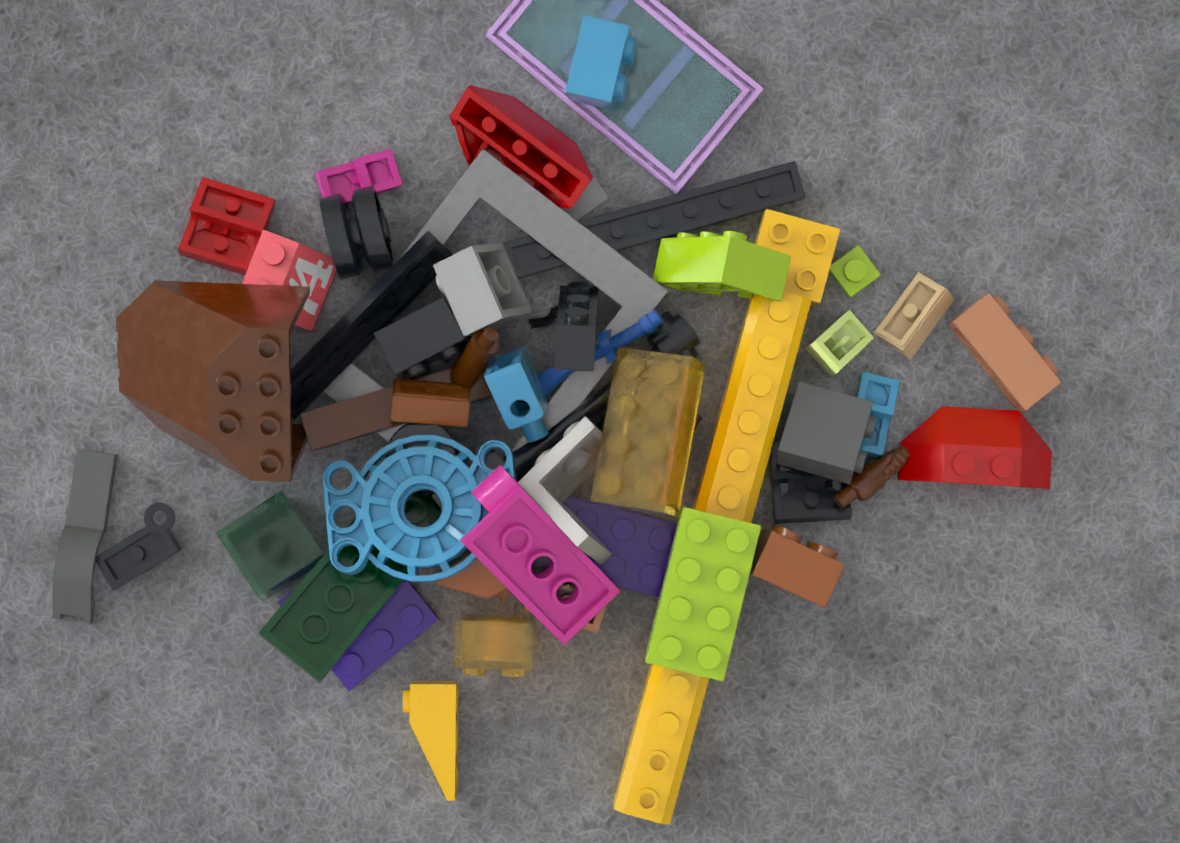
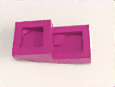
M392 149L358 157L353 162L323 169L315 174L322 198L341 194L346 199L347 204L352 203L351 197L356 189L374 185L378 195L403 185Z

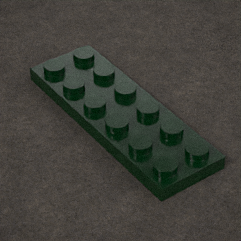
M413 494L409 497L405 506V513L411 524L417 527H427L439 519L442 510L433 500V494ZM355 519L350 523V525H349L348 527H350L351 525H353V523L355 522ZM351 545L344 547L339 553V561L342 566H354L359 560V550ZM375 547L372 554L377 558L380 551ZM328 550L260 630L259 636L320 684L405 580L389 575L376 567L370 560L361 572L354 575L344 574L332 565ZM391 559L385 564L395 571L408 574L407 566L399 565Z

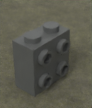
M799 381L778 448L776 464L850 484L854 472L862 473L868 452L860 450L863 438L871 439L877 417L870 415L873 402Z

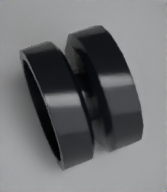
M374 185L353 191L351 198L354 215H351L347 201L341 194L320 198V208L329 248L341 280L361 274L363 261L360 250L364 251L367 263L374 271L391 268L394 265L390 244L392 242L390 230Z

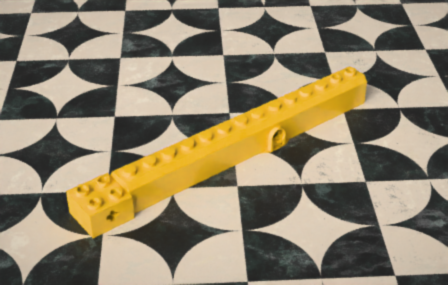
M766 209L762 214L755 244L791 256L782 302L771 301L768 298L752 294L751 299H749L693 509L752 523L810 306L816 307L821 303L840 233L839 228ZM650 664L613 800L615 810L656 823L670 824L709 678Z

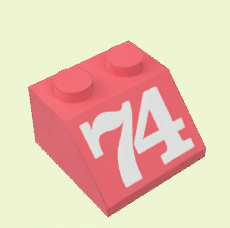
M263 230L242 284L310 287V295L295 325L313 332L337 270L333 258L300 243Z

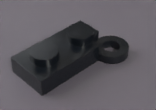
M165 503L150 505L144 514L145 527L97 556L96 563L113 591L118 590L181 551L180 546L169 531L173 527L176 517L170 505ZM160 510L166 514V522L163 525H157L153 521V515L156 511Z

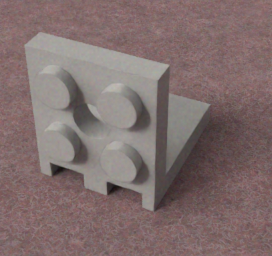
M585 416L581 421L571 424L564 432L563 438L552 449L544 451L537 458L535 466L518 484L579 549L602 565L612 553L564 503L618 449Z

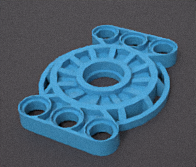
M413 435L398 439L380 449L366 462L360 473L352 464L346 461L331 463L323 473V489L329 554L332 565L344 574L354 575L361 572L370 560L376 567L389 575L410 582H435L450 578L468 568L477 559L473 553L463 562L452 568L449 562L460 557L468 549L460 540L489 513L471 491L495 470L488 468L485 463L487 453L493 449H501L506 453V462L502 467L517 481L512 451L505 443L491 440L483 444L475 456L468 448L454 440L436 435ZM417 442H428L427 447H411L408 449L404 447ZM438 444L453 447L461 453L454 456L446 450L438 449ZM396 450L395 454L387 457L379 466H376L385 455ZM469 458L473 462L470 468L465 465ZM340 469H347L352 474L350 486L343 490L335 489L332 484L334 473ZM369 472H371V476L369 477L368 481H366V477L368 476ZM421 490H430L436 493L442 503V512L439 519L427 527H417L411 524L405 513V506L409 497ZM344 507H351L356 514L355 522L348 528L338 527L335 521L337 512ZM349 545L357 547L360 554L358 562L351 567L342 566L339 561L341 550ZM375 547L380 551L377 558L372 554ZM391 559L399 565L407 566L408 574L395 571L385 564ZM440 566L443 571L432 575H418V569H431Z

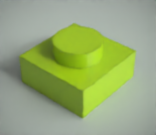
M859 245L831 264L829 270L848 298H851L881 276Z

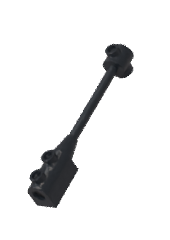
M669 311L661 314L664 322L647 337L652 349L548 430V435L537 441L528 442L512 452L515 460L517 483L535 466L537 458L544 451L552 448L563 438L564 432L571 424L581 421L585 416L587 418L591 417L661 360L670 368L676 363L681 368H684L697 358L699 353L695 348L700 345V340L691 326L678 314L674 317ZM493 449L485 457L486 466L490 469H496L499 465L504 466L507 456L501 459ZM434 493L432 495V498L435 501V503L439 506V508L442 510L441 500L436 493Z

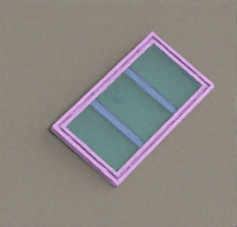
M513 0L493 26L487 30L485 37L674 194L684 190L685 184L764 90V88L658 0ZM583 15L629 25L632 37L636 38L637 49L633 65H626L623 74L627 76L626 80L628 81L624 103L617 102L615 111L570 101L565 92Z

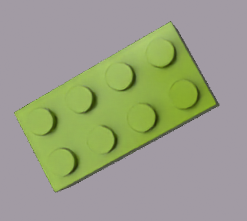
M681 506L645 655L646 663L724 682L761 529L760 525Z

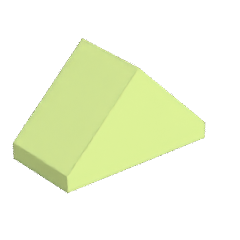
M848 310L805 349L829 376H832L849 363L874 337L855 315Z

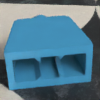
M526 346L492 358L488 363L484 378L508 429L521 426L527 442H534L548 435L547 428L542 419L546 415L548 402ZM518 400H524L527 403H521Z

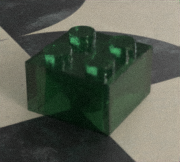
M282 490L216 532L250 587L262 602L310 572L324 555Z

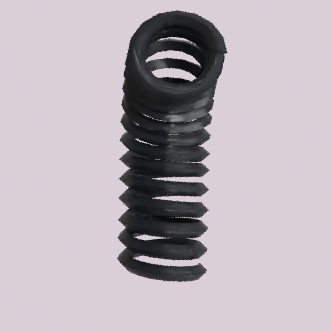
M555 306V308L551 307L550 313L545 317H537L534 320L533 318L529 319L531 328H543V326L545 328L551 325V323L554 324L555 318H557L556 311H558V306Z

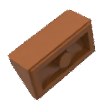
M394 379L391 406L392 421L466 427L468 425L470 386H461L456 383Z

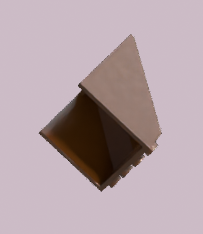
M155 280L116 317V331L118 332L117 355L118 368L120 369V377L118 378L119 391L159 429L248 480L291 482L307 443V437L303 424H291L290 333L310 295V287Z

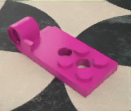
M501 465L471 491L489 513L460 541L563 645L621 592ZM541 556L550 558L549 567L544 572L533 573L531 571L532 563L536 558ZM565 582H573L575 584V589L571 596L565 599L557 598L556 592L561 584Z

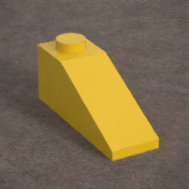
M412 681L410 683V690H403V713H410L409 723L447 801H455L458 783V681Z

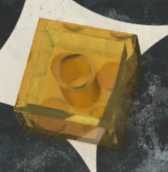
M460 616L456 620L454 668H463L462 674L470 676H484L488 669L502 670L501 676L525 677L526 671H532L534 667L536 619Z

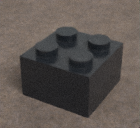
M443 297L374 333L396 376L400 378L407 377L410 380L417 379L431 371L428 366L429 364L439 359L447 363L458 358L463 351L462 347L468 344L466 337L463 336L451 313L452 310Z

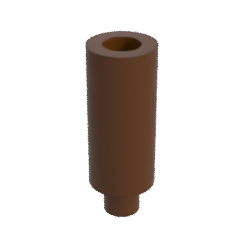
M488 327L485 330L475 332L452 366L451 376L457 384L461 386L473 385L499 348V334L494 328Z

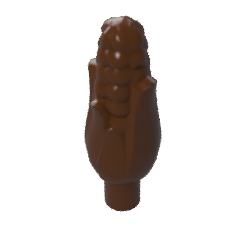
M904 446L895 448L882 457L875 459L874 462L867 463L863 467L861 474L854 472L851 483L847 484L846 488L834 496L837 505L843 509L855 499L864 501L874 496L878 490L885 486V482L906 464L907 458L910 457L908 449Z

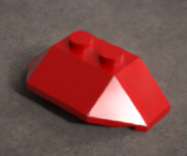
M469 85L449 116L452 125L456 128L459 143L469 165L472 164L482 149H484L558 207L572 208L593 179L576 142L516 97Z
M941 406L899 443V447L904 446L908 449L910 457L907 458L906 464L898 471V480L1050 489L1052 451L1018 410Z

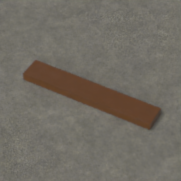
M504 353L494 355L492 358L502 355ZM487 366L476 382L470 386V404L493 397L484 378ZM451 368L414 379L456 383L451 376ZM393 386L301 413V421L311 452L406 424L407 422L391 420Z

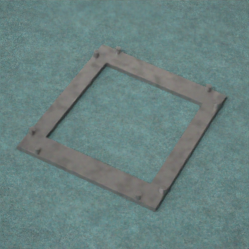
M482 149L402 254L403 256L427 231L431 232L445 245L481 198L622 306L604 330L612 329L611 337L631 327L646 313H651L668 292L484 149ZM362 352L323 391L337 403L384 389L382 385L354 365ZM606 356L594 362V371L576 370L565 380L549 401L546 415L542 417L547 431L583 403L613 364H606ZM405 424L377 432V434L389 442L393 434ZM524 435L512 449V452L528 443ZM470 458L465 463L467 467L473 463Z

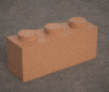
M987 293L977 299L947 325L1013 407L1020 412H1024L1061 383L1056 376L1059 370L1046 355L1041 357L1033 348L1032 344L1035 341L1031 334L1022 325L1016 327L1008 317L1011 312L1006 303L999 296L992 297L990 293Z

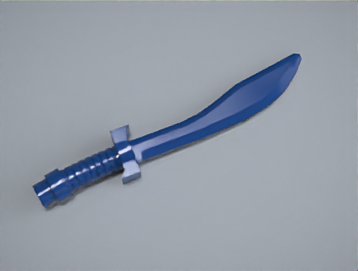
M656 309L649 314L646 313L631 327L612 337V329L596 335L599 343L595 345L594 362L605 356L607 357L606 364L621 359L618 350L630 345L646 334L650 335L664 322L660 313ZM553 366L538 374L537 376L545 396L576 370L554 369ZM518 400L521 403H527L524 400Z

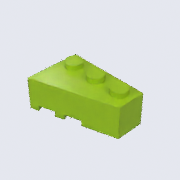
M724 231L723 236L712 232H700V237L690 233L679 232L677 238H661L653 280L662 286L681 292L721 296L722 292H738V297L751 299L752 294H756L771 301L782 302L791 256L747 242V235L735 231Z

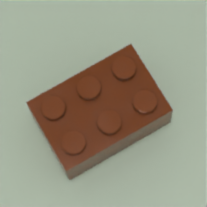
M774 525L771 531L762 529L758 537L750 574L825 608L845 564L836 561L839 553L808 541L807 546L800 544L803 536L783 527Z

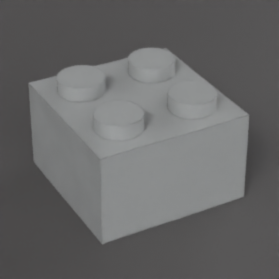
M502 242L473 245L433 265L437 274V286L446 295L452 308L451 313L463 336L474 335L475 332L485 330L488 327L496 330L532 313Z

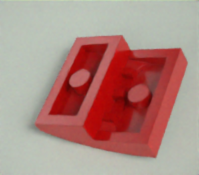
M202 177L190 207L191 217L178 247L179 255L246 275L262 231H267L275 199Z

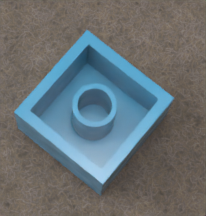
M583 15L565 91L570 101L615 111L617 102L624 103L628 81L626 80L627 76L623 74L626 65H633L637 49L636 38L632 37L629 25Z

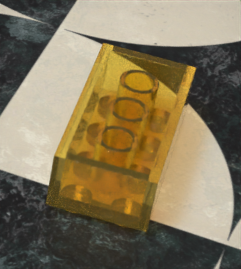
M618 347L590 501L607 507L679 518L705 364L692 356Z

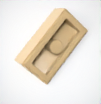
M918 272L874 331V334L908 359H912L953 303L954 298L948 289Z

